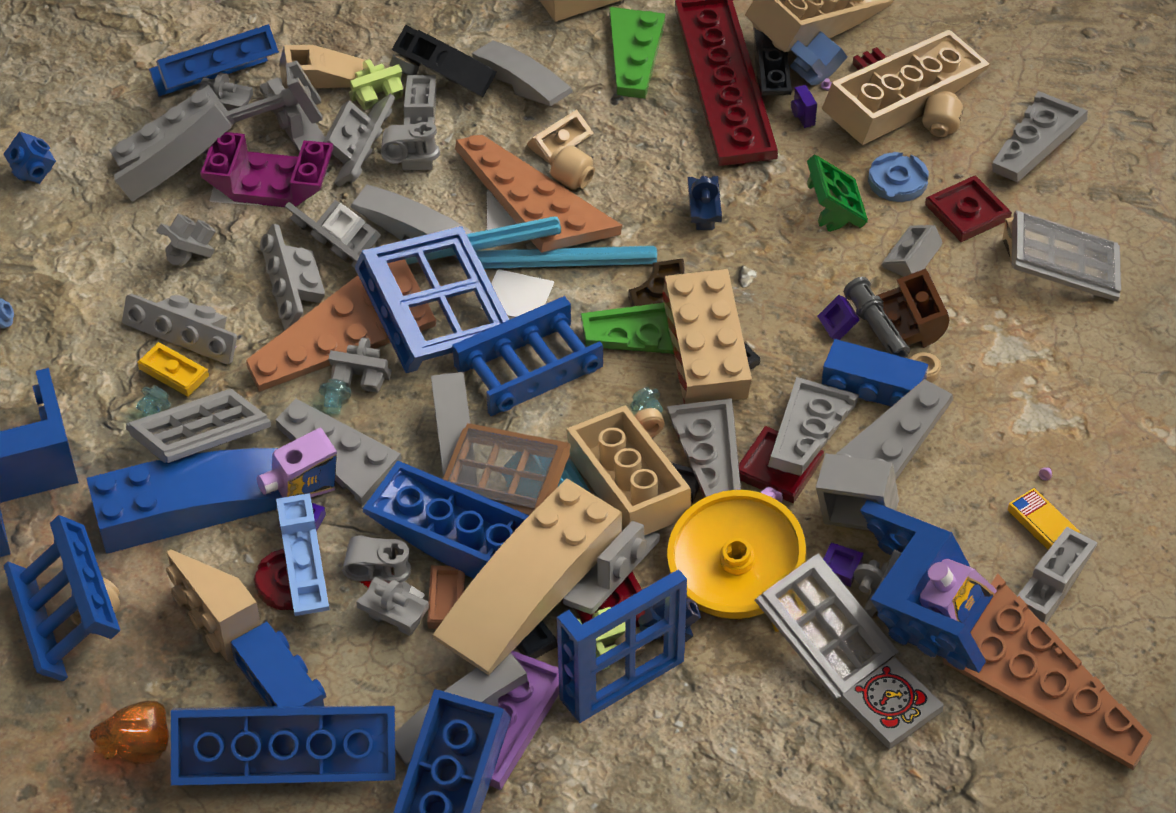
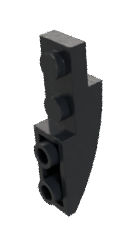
M407 25L404 26L392 48L397 54L416 62L481 97H484L497 73L494 69L465 53Z
M753 26L754 57L761 95H791L788 52L776 48L767 35Z

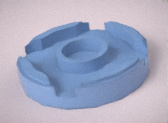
M892 152L883 154L872 162L869 169L868 183L873 192L886 200L896 202L911 201L921 196L927 189L929 171L919 158L910 155L909 158L903 156V153Z

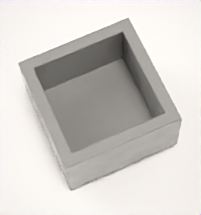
M825 453L816 485L824 524L869 530L867 528L868 523L860 511L867 499L897 510L899 495L892 462H887L880 458H857L843 453L837 455Z

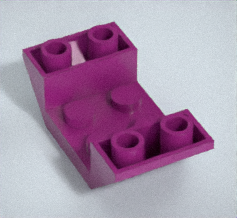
M225 132L210 146L201 170V178L234 202L285 207L290 202L296 207L320 191L334 147L333 143L304 140L298 157L249 152L247 150L245 134Z

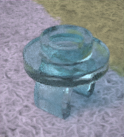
M330 379L327 380V383L319 386V393L325 396L324 407H327V413L340 414L342 400L351 397L352 390L346 386L345 382Z
M153 385L151 389L143 387L141 392L144 397L138 402L136 408L143 412L142 415L144 417L159 413L161 407L165 409L170 408L171 403L167 400L169 397L167 392L156 385Z
M649 387L636 392L632 396L634 401L630 404L632 411L654 408L662 412V406L657 400L660 392L658 389L650 390Z

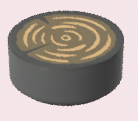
M393 55L389 64L390 67L399 64L402 73L406 75H417L420 67L416 62L398 55Z

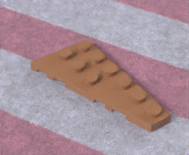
M473 135L456 140L455 150L517 224L554 216L558 217L561 224L560 234L531 239L541 253L621 235L622 224L484 135Z
M405 259L387 263L403 296L421 291ZM357 275L246 359V364L260 392L330 366L331 364L328 360L330 350L347 353L348 345L358 346L362 337L370 339V348L373 349L391 342ZM428 303L409 308L421 332L436 326V319Z
M997 573L991 583L997 592L970 632L986 663L979 673L968 668L960 670L951 665L945 658H943V663L1134 770L1152 741V735L1122 704H1119L1109 694L1101 681L1096 676L1093 677L1082 665L1081 660L1044 622H1041L1033 614L1020 596L1017 597L1006 585L1004 579Z

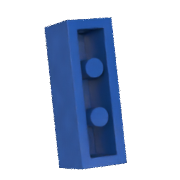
M834 339L823 366L822 384L858 394V398L892 407L921 381L927 378L928 364Z
M265 622L230 642L234 662L268 707L324 706L323 699L327 696L323 686L317 679L311 680L307 674L308 669L303 659L298 654L292 655L289 651V643L280 630L275 632L271 625Z

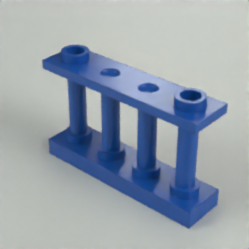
M268 24L156 61L157 66L149 68V72L158 97L200 84L203 78L215 79L220 72L230 74L267 62V57L275 55L279 51Z
M563 296L452 344L454 367L457 371L466 372L474 369L489 389V391H486L487 411L490 416H494L603 367V345L599 341L588 347L584 346L570 327L571 304ZM558 332L574 353L558 360L542 338ZM530 344L545 363V366L529 372L514 350ZM501 356L518 377L502 385L486 364V362Z
M58 515L50 522L54 535L53 545L27 568L11 562H7L3 566L33 658L34 668L37 673L43 676L64 681L68 678L62 660L65 655L90 633L112 639L121 630L85 526ZM61 556L63 570L39 590L36 578ZM70 583L72 596L48 617L45 604ZM79 610L81 623L57 643L53 631L75 611Z

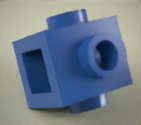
M20 131L4 152V156L12 168L13 175L22 181L29 180L40 184L56 162L49 150V145L43 139Z

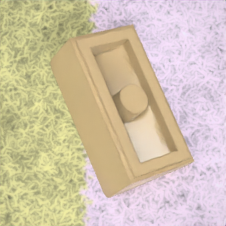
M576 109L532 137L527 146L549 163L550 157L556 149L562 150L568 145L576 146L594 133Z

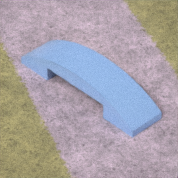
M310 493L278 498L276 502L294 615L299 616L328 611L330 609Z

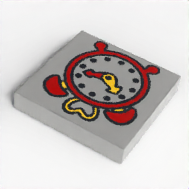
M896 658L843 693L841 697V702L889 750L943 712L944 704Z

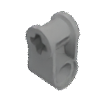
M420 122L417 124L388 126L383 132L382 158L392 164L416 161L429 162L437 159L440 156V148L435 142L436 125L430 122Z
M363 535L354 536L348 543L342 570L343 574L354 581H372L376 577L387 583L393 580L402 583L411 574V565L407 560L409 548L405 542L398 539L370 538ZM395 548L398 550L397 556H395ZM393 567H394L395 575H393L392 572H391V568H393Z

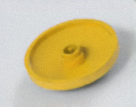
M729 490L707 496L683 513L671 532L667 548V558L670 574L679 569L687 578V598L695 601L699 610L721 618L742 619L764 613L755 599L806 562V543L798 520L781 502L755 491ZM790 589L779 597L778 600L783 603L794 590Z

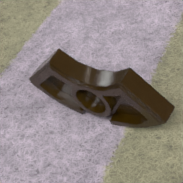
M683 258L654 262L650 278L641 286L628 290L631 307L664 303L662 296L665 276L684 274Z

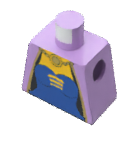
M318 428L276 449L272 453V470L257 476L258 486L264 495L279 490L283 498L310 493V497L334 491L337 451L323 429Z
M944 559L942 562H937L929 568L928 576L930 580L920 594L919 600L923 607L966 624L971 632L997 590L975 569L950 559Z

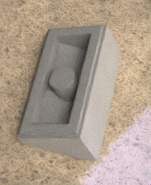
M909 226L881 264L882 267L903 277L925 269L943 243L936 226Z

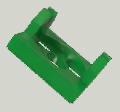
M815 154L807 160L810 171L807 185L809 189L815 188L819 204L825 207L820 212L818 218L819 226L826 225L827 231L831 232L842 228L848 222L859 228L868 223L856 179ZM830 190H832L837 198L831 195Z

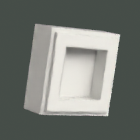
M340 203L322 227L345 245H348L365 224V221Z

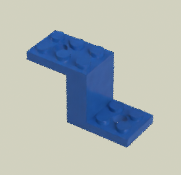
M49 368L36 371L39 384L32 386L37 405L44 403V406L38 407L41 421L0 431V503L79 483ZM0 509V557L10 555L11 552Z
M867 499L860 511L868 523L867 528L875 535L878 547L889 555H892L894 550L901 553L871 598L878 611L877 616L889 629V636L902 645L910 643L917 646L920 651L930 657L941 656L960 670L968 668L979 673L986 660L966 624L923 607L919 600L920 594L930 580L928 570L933 564L942 562L944 559H950L970 567L953 533Z

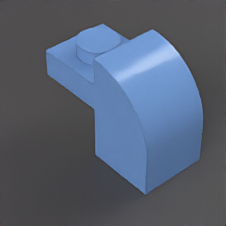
M820 31L807 47L799 40L793 45L791 51L797 58L790 67L811 85H818L830 77L848 56L842 48Z

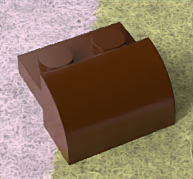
M926 268L896 279L897 288L876 295L883 300L885 314L891 320L905 343L911 345L920 341L923 348L936 342L949 326L948 312Z

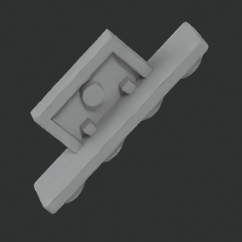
M278 77L260 85V91L265 98L280 94L285 89L281 78ZM300 104L290 107L285 105L270 110L275 113L280 127L285 129L299 153L304 140L324 141L325 136L318 125L310 122Z
M391 93L374 104L368 116L350 100L341 106L323 141L333 143L332 154L343 163L334 182L338 187L348 181L350 183L354 182L362 173L360 167L363 161L372 153L371 145L382 133V123L392 113L390 107L395 97Z
M334 200L317 223L290 202L286 204L285 207L293 213L290 219L303 230L307 225L313 230L310 234L323 245L327 241L333 244L330 250L344 261L350 257L354 261L351 264L353 268H355L362 250L370 249L381 236L379 232L365 222L348 245H345L322 227L324 222L340 204L338 201Z
M272 224L267 234H264L261 239L260 250L265 258L266 271L269 274L272 293L276 298L278 315L282 320L285 331L302 316L303 307L301 300L321 303L325 296V291L313 251L286 246L280 226Z
M134 294L126 296L122 316L123 324L228 365L233 362L237 335L224 330L227 316L216 313V310L212 307L198 306L190 303L188 298L180 295H172L170 298L158 303Z
M631 521L598 556L597 564L563 598V604L593 614L660 541V534L652 532L644 536V525Z

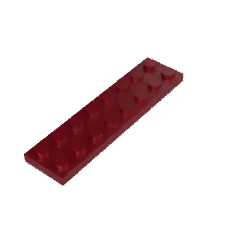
M675 0V12L718 165L724 166L778 159V148L733 0Z

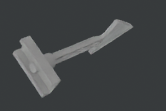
M296 60L286 64L287 86L289 88L282 90L280 94L228 112L233 120L238 122L285 105L290 107L300 104L313 124L323 120L322 114L316 106L321 103V98ZM208 148L201 154H207Z

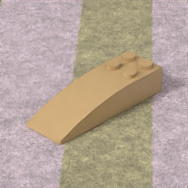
M753 0L745 16L757 30L763 32L772 40L776 48L788 52L791 51V48L798 40L803 45L808 46L820 31L828 38L843 33L887 8L894 0Z
M947 30L832 82L822 110L853 136L854 139L864 145L923 115L928 97L939 91H948L955 94L988 69L989 63L953 32Z
M566 478L521 523L476 575L434 632L433 639L489 676L597 564L598 556L622 532V512Z

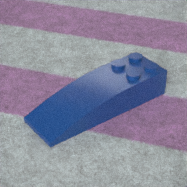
M250 448L195 453L169 463L155 460L86 478L106 554L276 510V499L283 498L279 490L264 495L258 486L257 476L272 470V453L278 448Z
M400 461L395 463L363 507V513L424 553L462 571L473 579L501 545L529 516Z
M434 689L393 813H480L511 720L506 710Z
M271 706L173 708L171 710V786L395 780V706Z

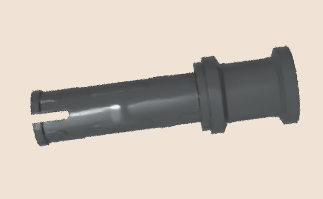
M858 277L850 281L845 286L843 292L848 300H852L856 306L858 317L870 324L888 353L906 358L908 356L907 353H910V348L885 314L883 300L879 296H875L870 288V281L866 277Z

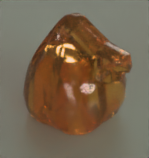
M150 700L137 702L120 709L107 720L97 724L90 730L89 735L95 744L94 753L103 754L106 760L118 754L123 760L132 764H149L157 761L162 753L166 751L169 739L164 705Z

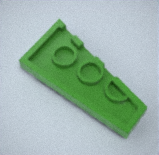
M610 7L617 95L646 99L665 25V13Z
M664 303L581 313L586 347L600 341L603 348L674 354Z

